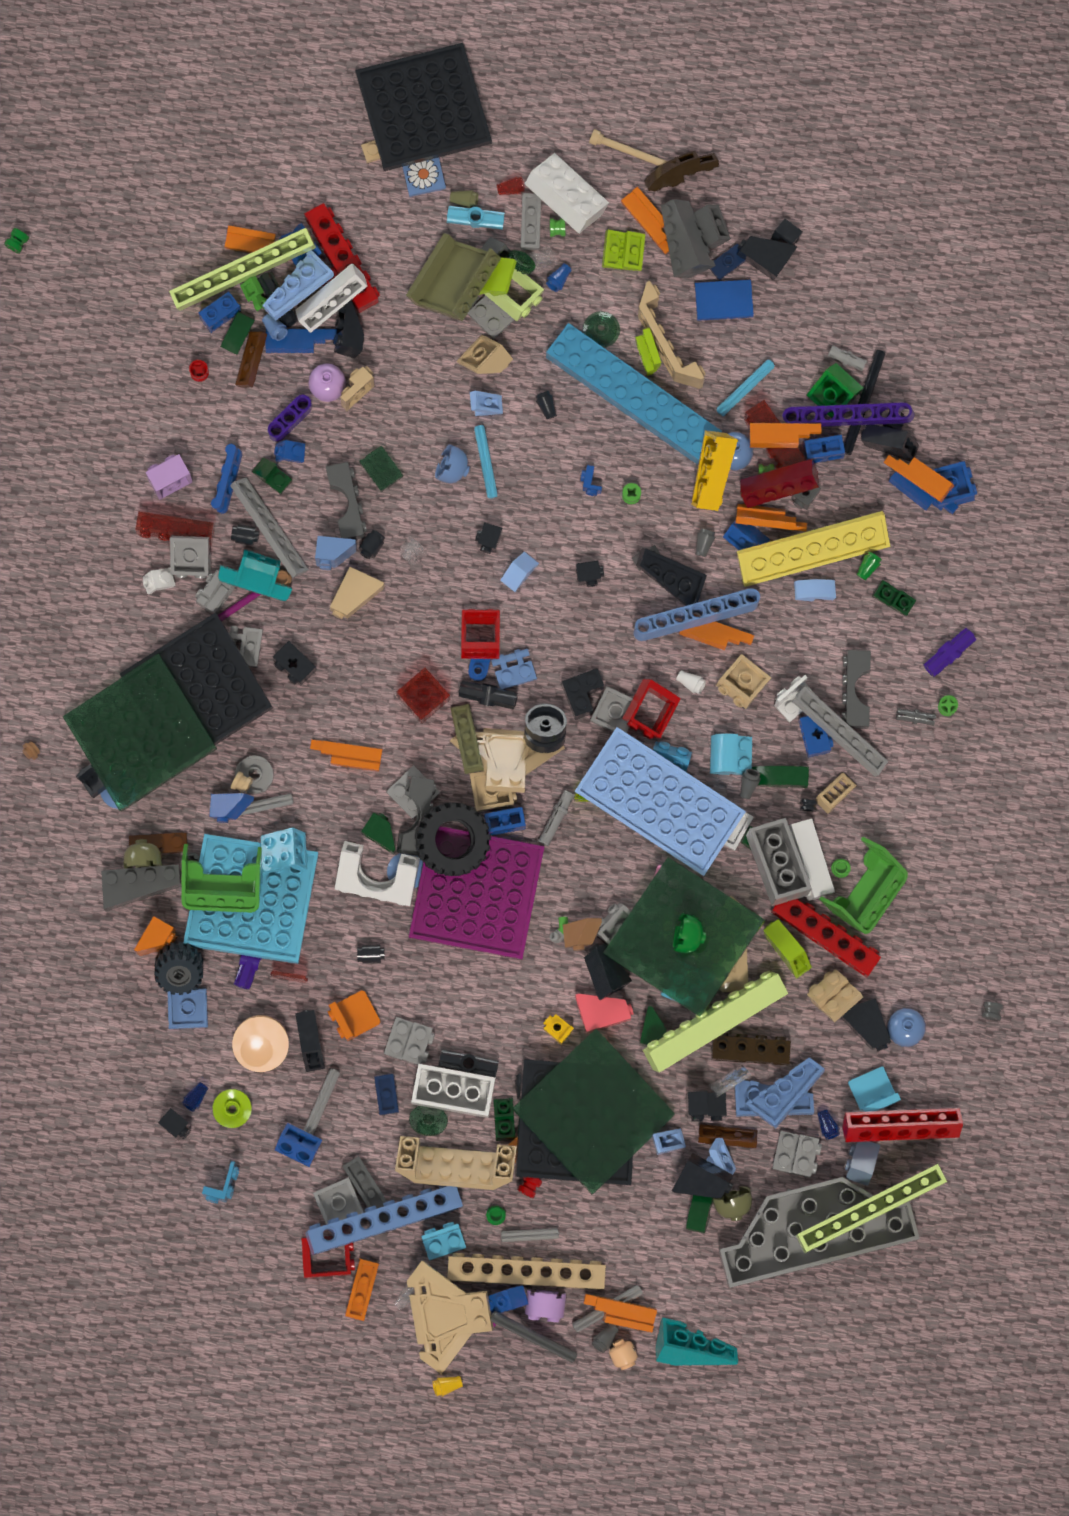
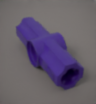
M965 628L951 641L948 640L937 650L933 657L923 664L926 671L935 677L945 667L953 664V661L959 658L977 640L974 634Z
M241 955L240 967L234 985L250 990L262 958Z

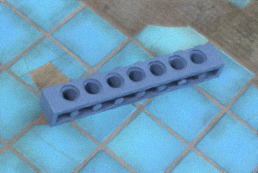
M439 1185L438 1190L432 1191L429 1188L420 1191L421 1195L416 1197L410 1194L402 1197V1201L397 1203L391 1200L383 1203L384 1207L378 1209L376 1206L364 1209L365 1213L359 1215L357 1212L347 1214V1218L339 1220L338 1217L328 1220V1224L321 1226L320 1223L312 1225L305 1233L311 1253L316 1255L460 1209L463 1205L457 1187ZM436 1195L443 1198L444 1202L442 1205L435 1203L434 1197ZM417 1201L425 1204L424 1211H419L416 1208ZM398 1207L406 1209L407 1214L405 1217H401L398 1214ZM379 1214H387L388 1222H381ZM361 1219L369 1221V1228L365 1229L360 1225ZM342 1225H349L351 1233L344 1234L342 1232ZM326 1230L330 1231L333 1235L332 1240L324 1239L323 1232Z

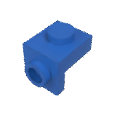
M289 440L278 442L274 449L275 461L281 462L285 460L303 463L305 444Z
M587 465L586 471L582 470L580 480L584 482L583 491L587 495L597 496V494H601L602 487L591 485L594 466Z

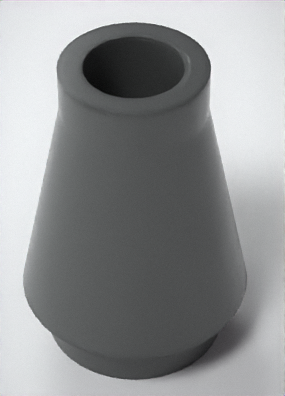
M700 528V532H697L695 555L707 556L716 538L714 537L715 532Z
M746 769L742 774L741 797L745 799L751 798L761 780L758 771Z
M609 1324L593 1338L592 1345L602 1353L606 1350L608 1351L619 1329L615 1325Z

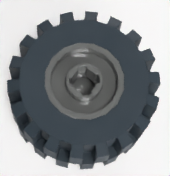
M173 942L170 943V946H163V950L160 949L155 957L154 975L160 988L163 987V991L166 993L170 991L172 995H175V993L183 995L184 992L189 994L191 989L196 990L203 979V958L196 947L191 948V944L188 943L183 945V942H179V944Z

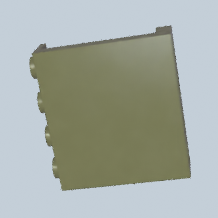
M444 233L406 296L419 307L463 321L501 258L492 248H489L488 251L457 242L449 234Z

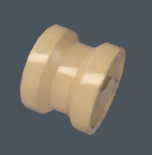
M239 771L232 782L231 789H237L240 793L246 794L253 782V778H247Z

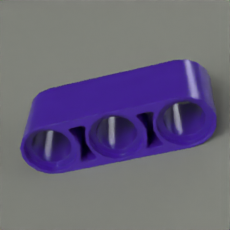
M299 395L269 424L268 434L271 440L275 442L283 440L311 412L312 404L308 396ZM301 402L308 403L305 409L298 407ZM288 415H293L295 417V419L292 422L285 421V418ZM279 428L282 431L279 435H273L271 433L272 430Z

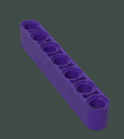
M907 403L789 407L784 410L782 417L786 423L821 424V427L910 423L915 417V412ZM909 409V414L906 417H901L902 410ZM869 410L872 412L869 418H863L865 411ZM890 410V415L883 418V411ZM834 412V417L826 420L827 413ZM846 412H853L850 419H844ZM795 413L797 415L796 419L789 421V416ZM815 413L813 420H807L808 414Z

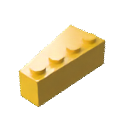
M705 430L691 505L700 509L719 510L738 439L727 433Z

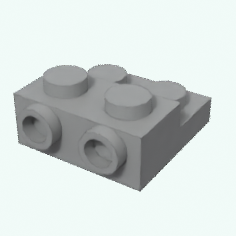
M171 536V575H176L179 578L192 575L199 579L209 576L211 573L209 537Z
M618 903L617 905L613 904L607 911L609 914L604 919L602 918L597 935L624 959L649 930L625 905Z
M396 1017L384 1055L415 1065L422 1064V1062L426 1063L429 1052L426 1051L428 1044L432 1045L435 1034L432 1033L433 1028Z
M780 1131L772 1169L810 1178L812 1174H816L818 1163L814 1161L816 1155H820L822 1144L819 1143L818 1138Z

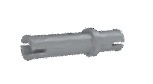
M566 790L563 791L557 805L553 807L554 811L538 842L549 847L564 815L568 813L567 809L575 796L574 794Z

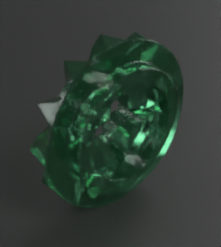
M513 250L507 256L517 261L515 265L516 272L519 271L523 275L525 273L530 275L536 268L533 259L525 252Z

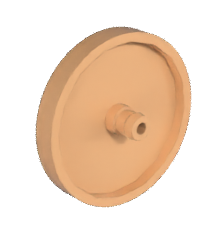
M257 1015L247 1018L237 1027L233 1036L232 1048L236 1059L242 1066L251 1071L266 1072L278 1067L283 1062L288 1053L289 1038L285 1028L279 1021L269 1016Z

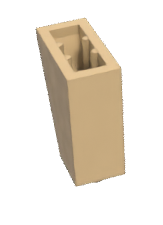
M349 567L330 606V611L333 612L332 615L340 619L343 617L348 619L384 589V582Z

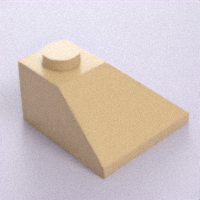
M481 335L457 360V363L477 374L501 373L508 367L513 358L500 343Z

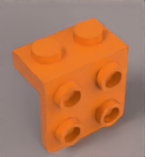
M363 990L338 1003L333 1002L328 1005L330 1010L327 1012L332 1022L337 1021L339 1027L336 1029L341 1039L345 1037L347 1042L380 1024V1019Z

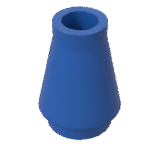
M562 264L560 268L547 277L546 285L555 292L562 290L572 271L571 268L566 264Z

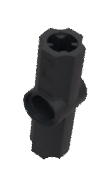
M272 271L266 272L258 278L267 298L278 287L280 288ZM292 309L279 318L280 322L288 328L298 322Z
M465 680L461 681L458 696L461 698L475 700L479 704L486 706L496 705L512 710L515 709L518 699V693L498 689L497 686L491 684H478Z
M442 1050L438 1066L496 1078L499 1061L471 1054ZM466 1059H472L474 1066L467 1069L464 1067L463 1062Z

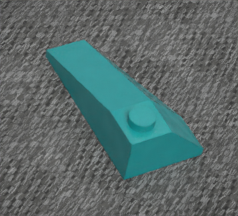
M662 1317L655 1347L657 1362L674 1366L738 1364L736 1347L717 1338L710 1341L703 1336L704 1332L697 1330L695 1334L685 1329L687 1324Z

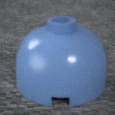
M731 432L728 434L738 439L730 469L737 471L745 468L751 462L754 449L750 448V439L746 435L739 432Z
M449 444L441 454L444 457L441 464L438 463L435 478L446 483H456L463 476H467L470 467L467 466L468 459L464 451Z
M903 1008L890 1016L887 1023V1031L890 1039L895 1044L901 1047H911L923 1039L926 1024L923 1017L917 1011Z

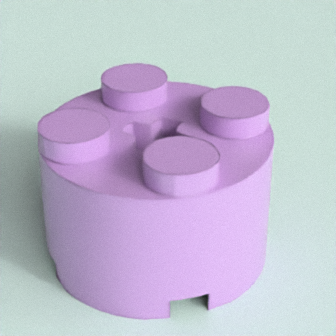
M532 1289L527 1290L528 1305L525 1306V1314L528 1315V1319L539 1320L541 1317H545L549 1322H559L560 1318H564L565 1293H562V1296H558L559 1292L536 1290L535 1293H531Z

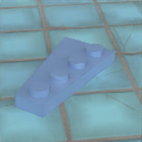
M809 1057L789 1071V1074L775 1081V1084L767 1090L761 1091L753 1100L747 1101L745 1106L776 1129L825 1072V1069Z
M734 1077L736 1117L758 1116L747 1108L745 1103L750 1099L753 1100L761 1091L767 1090L772 1085ZM807 1092L788 1115H814L813 1094Z

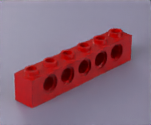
M323 203L304 213L305 220L337 274H340L350 264H354L364 274L367 282L366 290L351 299L358 313L378 304L380 294L375 286L372 287L369 283L371 278L367 271L361 269L360 265L362 263L358 255H353L351 251L353 247L348 238L344 239L342 235L344 231L339 223L336 224L333 220L335 216L330 207L327 208ZM323 223L330 224V227L327 229H322L320 226ZM331 239L339 240L336 245L330 244L329 241ZM342 254L348 256V258L344 261L338 259V257Z
M799 898L775 905L771 912L866 978L881 959V956L878 955L879 951L871 946L867 948L862 944L863 941L855 935L851 937L847 934V930L839 924L835 926L831 923V919L823 913L819 915L815 912V908L809 903L803 904L799 901ZM790 908H799L800 915L793 916L790 913ZM814 918L816 926L809 927L806 924V919ZM830 929L832 937L825 938L822 935V930ZM846 940L848 948L841 949L838 946V941ZM858 950L862 951L864 953V959H856L854 956V952Z
M960 1108L845 1112L842 1129L845 1142L959 1138L963 1127V1120Z

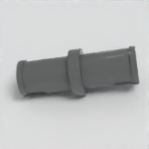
M897 708L896 713L904 714V716L896 715V720L912 722L915 725L921 723L934 726L935 721L928 720L927 718L936 719V714L919 712L918 709L912 711Z

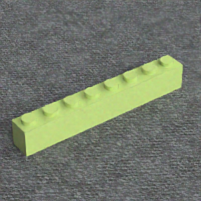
M304 228L169 292L176 308L181 311L242 283L250 277L257 276L311 251L316 246L309 230Z
M772 971L764 972L758 980L746 983L740 991L731 992L727 999L712 1004V1008L697 1013L696 1017L691 1021H684L676 1030L666 1032L663 1038L651 1041L643 1049V1052L652 1069L660 1073L784 997L788 992L778 973Z
M937 1164L797 1234L796 1237L804 1253H807L945 1184L947 1181Z

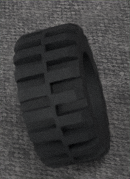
M444 803L431 808L428 813L423 815V819L416 827L418 830L415 833V848L420 854L418 856L421 861H424L426 867L432 869L437 874L460 876L471 873L472 870L477 869L480 866L479 864L486 859V853L490 850L489 840H491V834L488 832V823H485L484 817L475 808L463 803ZM449 821L462 823L470 834L469 848L463 855L455 858L443 855L437 849L435 843L437 830L442 824Z

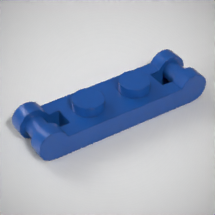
M228 444L225 448L227 457L222 466L221 480L217 484L216 498H213L211 501V506L221 514L226 513L233 492L230 485L236 481L242 459V451L234 444Z

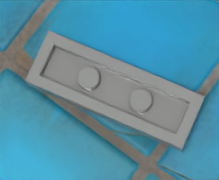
M523 193L521 249L539 250L541 199L534 193Z

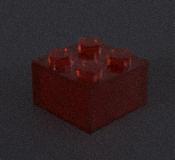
M423 668L396 691V696L421 724L450 701L449 693L426 668Z

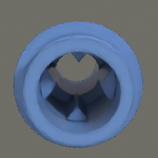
M269 314L263 317L262 322L272 339L280 341L286 337L288 333L286 325L279 320L275 321Z

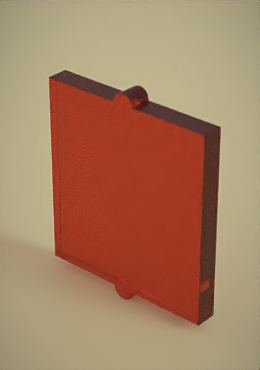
M273 970L270 976L277 979L301 983L308 982V978L303 975Z

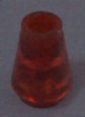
M515 176L497 184L498 194H521V192L525 191L523 178Z

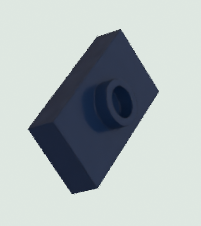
M736 244L714 260L715 267L710 270L718 281L746 262L737 255L740 250L737 248L739 244Z
M394 1074L374 1076L379 1115L399 1113Z

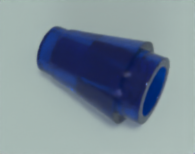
M199 1082L183 1097L182 1105L192 1112L199 1109L208 1087Z
M828 1110L819 1112L817 1116L822 1136L826 1140L839 1136L840 1128Z

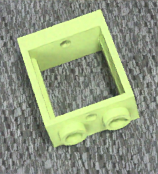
M515 265L512 279L532 296L522 306H519L506 294L492 296L490 293H485V295L514 320L518 321L521 317L525 318L530 313V308L533 305L536 307L542 301L541 295L544 289Z

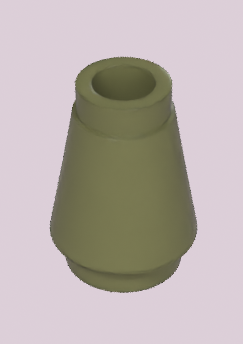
M474 190L452 191L450 203L467 208L477 207L478 192H474Z

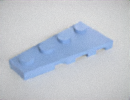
M312 250L306 253L307 256L303 261H299L293 273L284 279L285 282L282 286L278 287L263 304L264 309L275 321L334 277L333 271Z

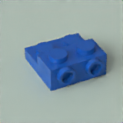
M965 461L932 469L955 485L942 503L936 500L938 507L953 503L960 505L975 501L977 489L975 484H971L972 472L970 467H966Z

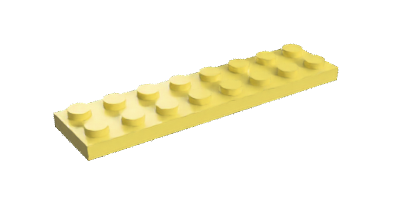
M883 511L736 552L743 585L747 587L866 554L869 551L873 552L890 547L885 514Z

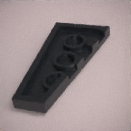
M647 548L641 549L636 564L640 570L685 606L698 603L707 577L706 574Z

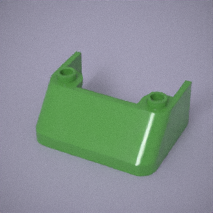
M862 837L861 841L869 848L868 852L864 855V865L868 868L847 899L843 896H838L833 901H830L821 896L819 900L833 914L858 931L868 934L876 926L905 884L908 873L885 847Z
M184 844L181 892L183 907L188 910L255 912L259 908L262 847H258L256 863L246 864L242 869V876L203 874V866L200 862L188 860V844Z

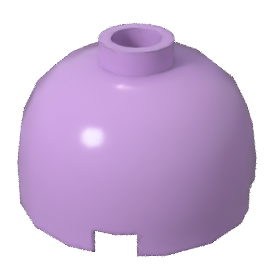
M325 363L313 369L309 376L308 385L310 392L318 400L331 402L341 396L342 391L346 388V379L339 367Z

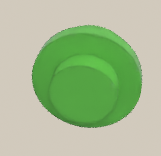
M837 859L831 866L833 875L838 878L846 877L851 870L849 862L845 859Z

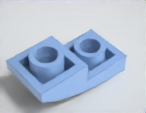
M811 579L794 582L795 600L814 601L815 599L833 601L836 598L835 580Z

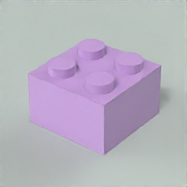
M179 454L167 457L165 462L160 465L154 464L150 466L146 472L148 481L159 500L192 483L191 475Z

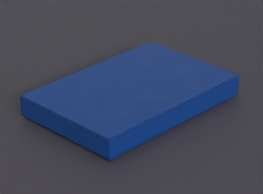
M751 280L695 283L697 321L754 317Z

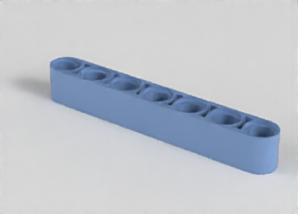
M753 588L640 618L635 623L634 637L639 641H646L752 612L758 606L760 593ZM747 598L754 599V602H749ZM729 603H735L737 606L731 607ZM711 608H717L719 611L713 612ZM692 613H699L701 616L696 617ZM679 617V618H681L683 621H682V622H678V621H676L674 618ZM661 622V623H663L665 626H664V627H660V626H658L656 623ZM643 627L647 631L642 632L638 628Z

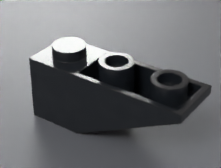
M350 300L338 310V318L335 322L337 330L333 344L335 345V353L355 359L363 351L364 333L352 300Z

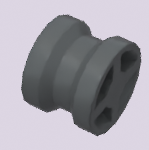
M984 1002L985 1012L982 1013V1018L1001 1021L1000 1011L1003 1009V1005L995 1002Z

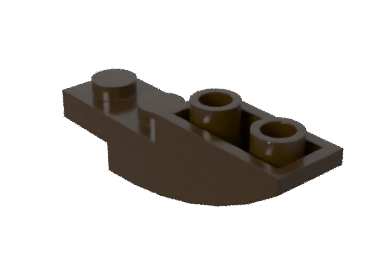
M691 151L675 157L658 167L644 180V184L648 191H659L668 186L676 187L680 183L685 182L684 175L692 176L696 172L711 171L716 167H720L719 160L715 153L698 156L696 151Z

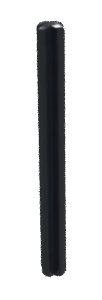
M876 350L858 404H869L886 354L882 350ZM861 425L850 426L844 444L846 455L852 454Z

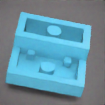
M715 734L711 736L710 774L742 775L746 769H752V737L738 736V734Z

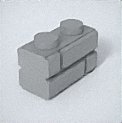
M219 570L209 574L206 579L207 585L204 589L200 588L195 595V598H197L196 604L211 614L215 612L218 614L236 587L220 582L218 579Z

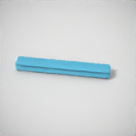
M769 359L766 360L717 407V412L721 416L726 415L774 369V363Z
M484 425L475 426L474 430L487 497L495 498L497 497V489Z

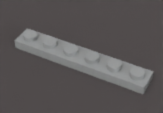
M243 478L234 481L230 485L288 573L292 578L306 573L309 569L248 479Z
M806 686L801 687L792 702L873 776H878L888 761Z

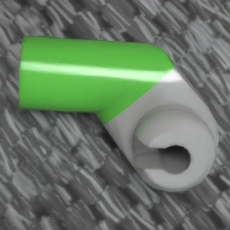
M568 917L558 918L559 928L549 936L552 942L560 943L564 940L563 925L568 924Z

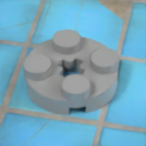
M253 755L246 757L237 765L235 777L240 771L248 778L251 777L249 773L257 770V774L260 777L253 780L247 792L248 794L256 795L266 792L271 786L274 772L270 763L265 758Z

